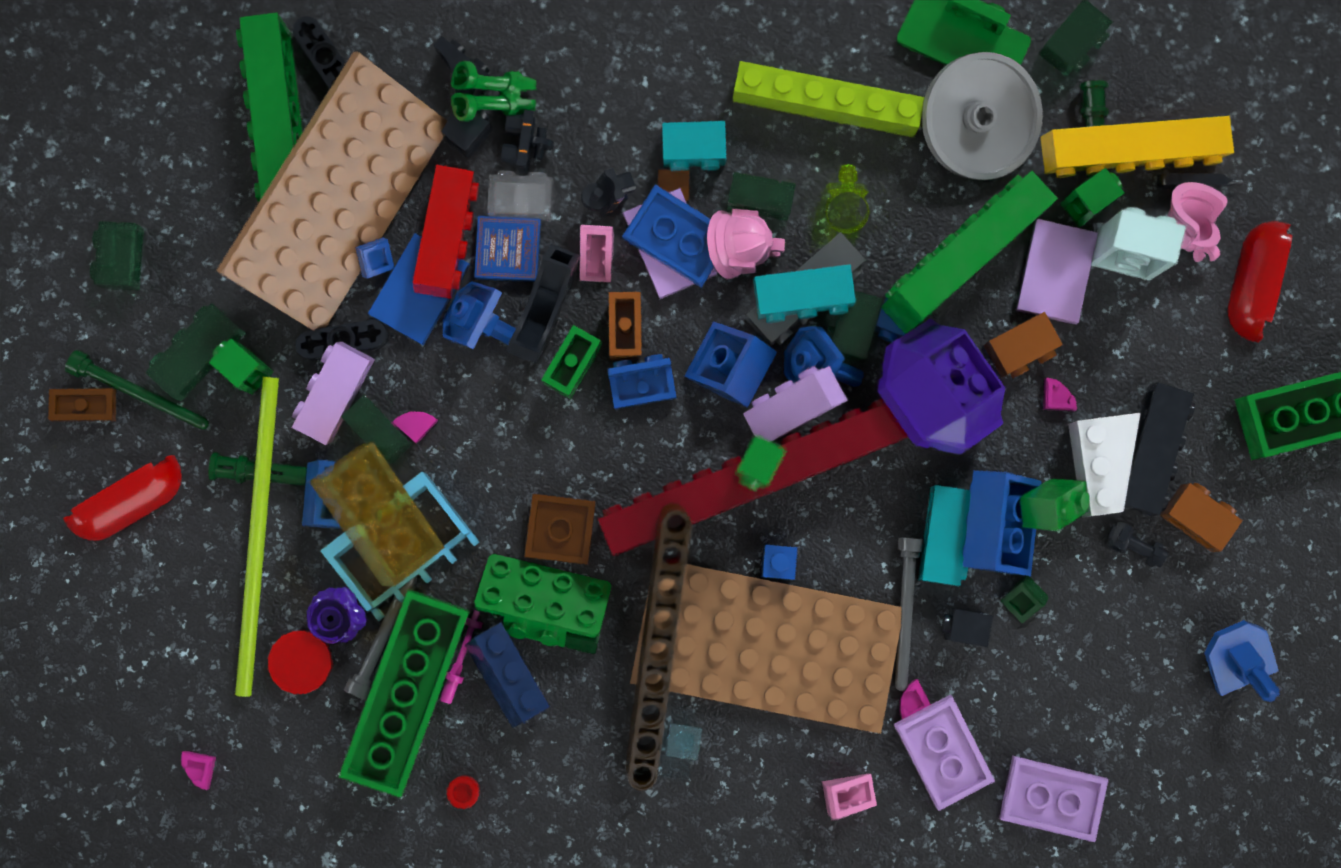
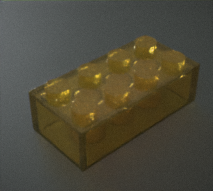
M373 442L359 445L309 481L381 586L398 585L445 548Z

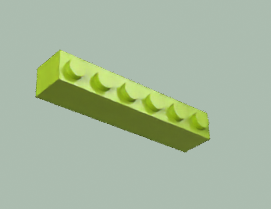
M740 61L733 102L914 137L920 127L925 97Z

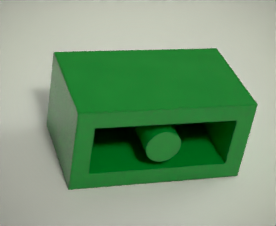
M1104 168L1076 188L1060 204L1076 226L1080 228L1124 194V191L1121 189L1122 183L1114 173H1109Z
M573 325L542 377L541 381L543 384L571 400L601 349V340Z
M233 339L220 343L212 353L214 357L209 361L236 388L251 395L260 388L263 377H270L273 373L247 347Z
M755 435L735 473L736 476L740 477L738 483L755 492L758 488L764 490L773 477L786 450Z
M1049 479L1022 495L1020 501L1023 528L1059 531L1087 513L1090 496L1086 492V481Z

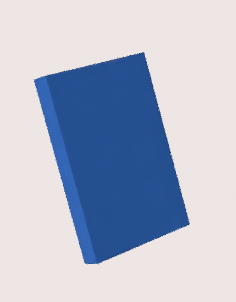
M655 185L626 229L622 239L700 288L703 287L714 269L707 245V231L711 219Z
M414 233L369 310L368 315L424 345L450 299L414 293L413 278L422 238ZM459 259L457 270L462 271L463 278L470 264Z

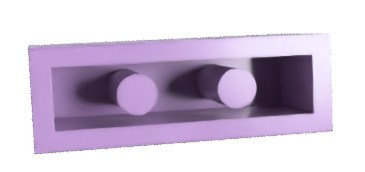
M337 342L334 346L329 345L321 358V362L325 364L320 374L315 373L307 385L306 390L310 391L306 401H300L293 412L292 418L296 420L292 428L324 445L332 443L375 359L343 342Z
M815 366L798 375L800 381L795 384L790 380L776 387L775 391L777 394L771 398L769 394H765L752 401L753 408L743 413L754 436L758 435L770 442H774L848 401L830 366L817 371Z

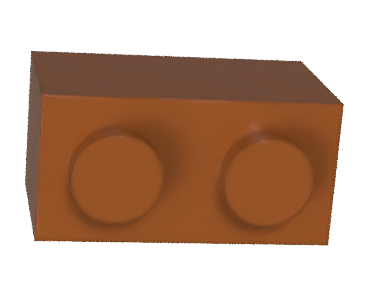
M609 292L610 360H642L641 292Z
M1043 312L984 344V347L1000 377L1002 378L1010 374L1014 379L1029 371L1030 369L1027 364L1038 359L1039 363L1042 364L1057 356L1055 349L1063 344L1046 313Z
M1195 482L1193 485L1191 483L1180 485L1170 499L1167 508L1161 512L1160 516L1210 552H1222L1243 520L1235 515L1237 511L1232 506L1223 501L1218 503L1209 497L1210 491L1204 486Z

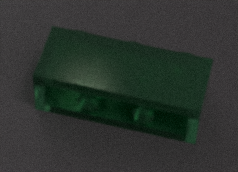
M212 303L208 307L203 306L195 313L193 317L194 322L187 329H181L174 335L171 340L173 344L165 352H159L149 363L151 367L145 372L176 400L182 401L214 368L209 361L214 357L212 353L223 341L228 342L230 339L238 342L246 334L226 313Z

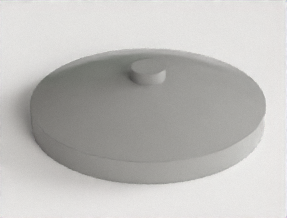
M979 52L959 57L939 71L926 92L922 111V128L926 143L936 160L947 170L958 176L975 180L994 179L1004 176L1018 168L1035 148L1040 136L1043 119L1040 94L1029 73L1009 57L991 52Z

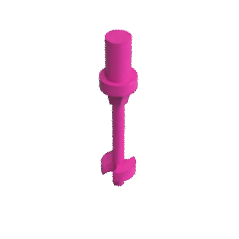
M474 610L472 618L466 619L465 624L469 626L456 663H454L451 671L446 674V682L439 699L442 702L451 704L458 683L462 684L464 677L460 675L463 666L462 662L467 651L465 644L471 640L474 628L481 629L483 625L482 622L477 621L480 614L479 611Z

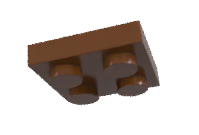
M532 494L525 557L588 565L596 501Z

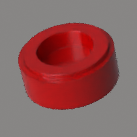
M467 775L456 777L447 788L449 802L459 809H467L473 806L480 796L478 782Z

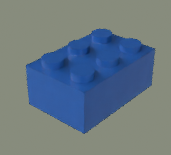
M973 471V480L970 484L969 513L966 518L967 532L963 547V567L1031 576L1036 529L1023 528L1020 497L1041 485V481L1007 472Z

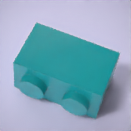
M725 121L662 123L663 167H670L671 171L688 170L689 167L701 166L702 170L711 171L719 169L720 166H725Z

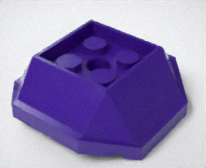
M929 319L886 347L883 361V377L879 382L878 393L915 446L933 447L941 451L961 454L1004 424L1001 410L1005 387L965 329L939 325L932 319Z

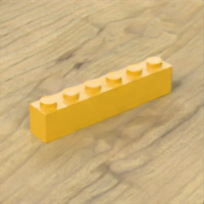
M1230 116L1055 129L1040 137L1045 174L1056 173L1057 178L1074 176L1076 171H1086V175H1096L1104 168H1116V173H1124L1135 170V166H1145V170H1157L1164 168V164L1174 163V168L1192 166L1194 161H1203L1205 166L1222 163V158L1234 153Z

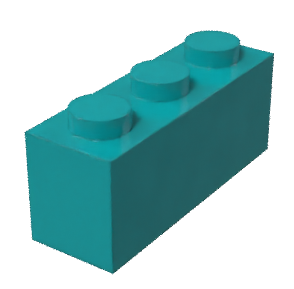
M851 264L755 276L753 281L758 319H766V323L785 321V316L798 315V319L813 318L817 316V312L828 310L830 315L845 314L849 312L848 308L853 307L856 303Z
M938 485L930 487L923 537L924 545L918 573L919 581L960 586L961 580H966L968 567H963V547L966 541V518L969 513L970 490Z

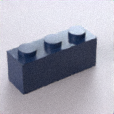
M502 623L465 644L512 728L550 707Z

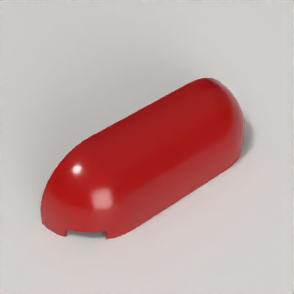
M1280 221L1262 223L1253 228L1246 236L1228 305V317L1234 330L1243 338L1256 343L1263 339L1262 331L1265 321L1272 322L1292 243V235L1287 234L1290 224Z
M174 455L167 456L165 460L155 466L152 463H148L71 509L72 515L63 518L66 526L72 533L82 539L90 541L104 540L163 506L176 495L181 484V468Z

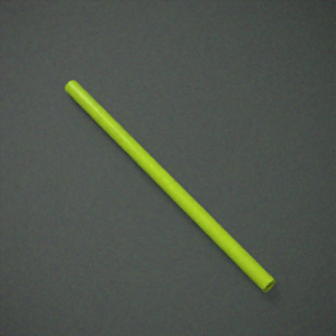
M263 377L235 691V695L241 697L252 696L279 378Z

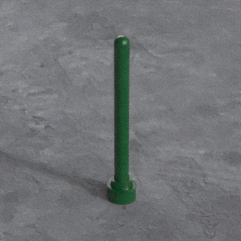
M75 350L66 362L65 372L77 378L80 376H90L198 429L204 430L209 426V421L205 417L94 365V361L84 352Z

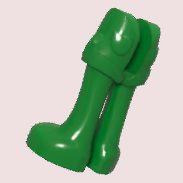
M460 61L455 66L451 78L453 89H483L499 91L500 93L499 96H475L467 93L453 94L451 96V106L455 117L459 121L469 122L473 120L477 110H501L506 116L522 115L524 110H536V100L520 97V92L536 90L535 79L523 76L519 71H509L503 76L479 75L476 66L470 61Z

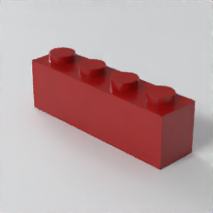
M436 164L413 278L414 293L452 299L453 290H459L462 271L457 269L459 259L465 260L468 242L463 241L465 230L471 231L474 213L469 212L471 201H477L479 183L474 182V171Z

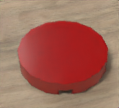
M308 630L292 631L281 636L273 644L268 656V670L272 680L282 690L292 694H307L319 689L328 680L333 669L331 649L328 643L318 639Z

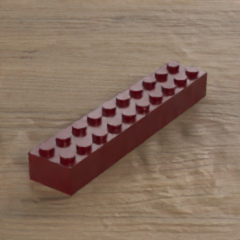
M879 399L871 403L867 407L868 411L861 413L860 409L857 408L841 415L842 417L838 418L839 422L831 425L830 420L813 426L809 430V435L802 437L800 432L783 438L780 441L781 446L779 447L786 451L768 486L764 490L758 488L755 492L738 483L740 477L736 476L735 473L742 460L740 456L723 462L721 465L722 469L712 473L711 469L707 468L693 474V481L682 485L681 481L677 480L663 486L664 493L652 497L651 492H647L633 498L634 505L622 509L621 504L607 508L602 511L604 517L598 520L613 556L654 541L656 539L659 513L668 504L676 503L685 508L691 520V525L903 441L909 438V436L885 401ZM680 515L671 516L667 521V526L671 528L680 526L683 517Z

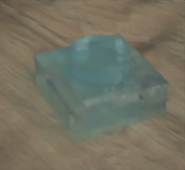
M671 723L666 756L698 761L702 728Z

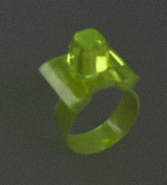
M841 165L838 174V181L841 183H829L826 185L831 196L826 201L825 215L828 223L834 230L849 234L863 228L868 221L869 205L864 197L869 191L862 183H854L857 182V170L854 165ZM844 192L856 193L866 203L865 217L854 228H838L828 219L827 211L829 204L836 196Z

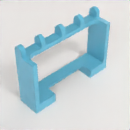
M424 472L419 473L397 491L399 494L377 511L376 528L428 489L461 532L373 601L339 558L374 530L353 529L351 532L345 531L321 550L322 554L355 594L366 611H371L378 621L384 618L382 611L378 607L391 596L395 595L400 602H403L404 596L399 589L417 575H420L426 583H429L432 578L426 569L444 555L451 564L457 561L450 550L466 537L474 546L480 543L427 473Z

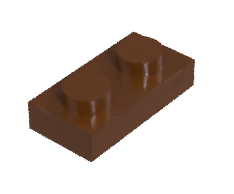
M113 388L49 389L48 420L53 422L116 421V390Z

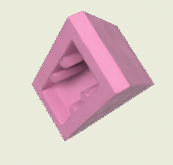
M581 225L580 281L611 283L614 243L613 227Z
M871 774L822 781L827 813L832 820L877 806Z

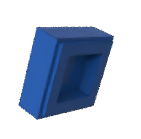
M380 238L355 247L362 277L368 279L395 268L388 239Z

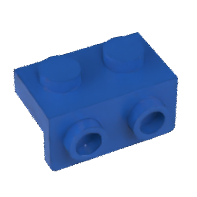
M663 354L644 357L645 362L632 364V360L614 362V368L607 369L614 408L621 409L677 399L670 358L663 359Z

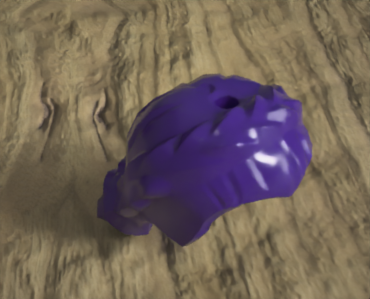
M347 587L328 588L325 591H320L316 596H313L307 610V625L312 635L330 644L351 641L358 631L366 625L367 621L364 609L357 604L355 594ZM331 615L334 619L333 621H328L327 617Z

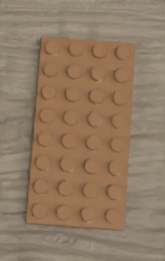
M353 52L218 267L217 272L314 331L315 329L326 328L361 271L355 247L380 239L443 139L441 130L448 121L362 54Z
M686 564L669 691L881 734L901 629V607ZM665 579L659 583L658 588L667 591L673 587L674 581ZM646 606L630 684L635 685L638 674ZM660 611L655 615L654 620L664 622L669 618L670 613L668 611ZM657 642L651 646L650 651L659 653L665 649L666 644ZM651 674L646 678V682L655 684L662 676Z

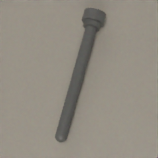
M898 537V550H901L900 557H903L900 600L901 629L897 645L895 687L899 691H904L908 686L916 558H919L920 552H923L924 539Z
M421 555L413 556L404 577L424 562V558ZM418 575L399 589L404 597L407 589L412 590ZM396 596L392 600L359 673L354 674L352 679L349 678L344 688V691L358 698L367 700L371 690L370 685L372 681L370 678L392 633L403 603Z

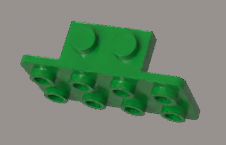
M914 0L896 38L898 44L945 66L959 57L979 52L1001 54L1021 65L1031 44V38L1028 35L1006 26L1011 14L1006 13L1002 6L995 3L987 4L981 0Z
M492 554L488 557L474 606L477 610L504 616L503 627L507 634L514 638H528L540 641L546 646L557 645L564 647L567 632L591 638L599 636L611 592V584L608 581Z

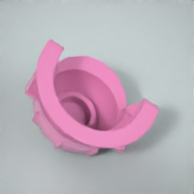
M1196 182L1182 183L1172 192L1171 208L1168 213V217L1177 220L1176 224L1186 226L1181 249L1187 252L1194 251L1193 258L1195 262H1200L1205 257V253L1209 255L1210 261H1215L1220 256V250L1216 245H1218L1221 239L1215 221L1225 209L1227 198L1208 185Z
M732 209V213L723 210L717 211L712 216L707 231V245L712 264L716 271L726 279L738 277L741 273H756V266L764 263L769 257H780V252L783 253L785 248V239L772 238V231L768 228L765 220L759 217L758 211Z

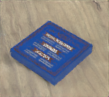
M478 216L475 279L535 282L539 268L541 219Z

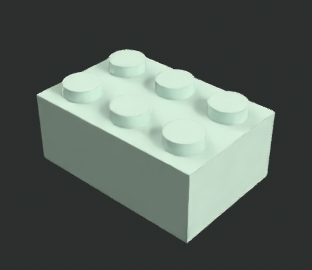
M1128 207L1126 210L1122 209L1098 229L1091 265L1150 281L1177 264L1186 226L1176 224L1177 220L1168 216H1158L1157 218L1146 216L1145 211L1138 208Z

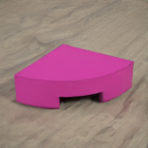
M1052 378L1044 379L1043 410L1077 411L1074 396L1060 381Z
M414 411L402 414L393 423L415 443H418L438 420L427 413Z
M918 679L909 683L901 695L899 704L901 719L931 705Z
M183 751L181 755L182 766L188 777L193 781L192 783L201 789H209L216 757Z

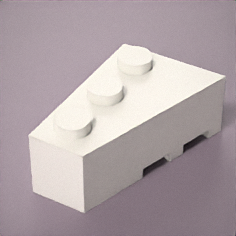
M1140 413L1080 420L1068 424L1076 479L1086 481V492L1090 496L1088 512L1082 515V517L1124 511Z

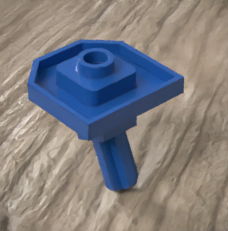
M473 281L468 283L456 293L443 318V337L471 349H474L481 334L486 337L491 336L508 345L516 328L499 320V316L493 313L502 292Z
M822 327L799 328L784 351V375L789 381L792 380L793 384L800 381L798 376L800 373L814 366L817 371L830 366L836 380L852 387L860 386L864 377L862 370L843 363L844 356Z
M1243 620L1214 633L1204 653L1217 693L1223 696L1251 684L1263 701H1274L1280 694V691L1269 675L1279 670L1267 631L1263 627Z

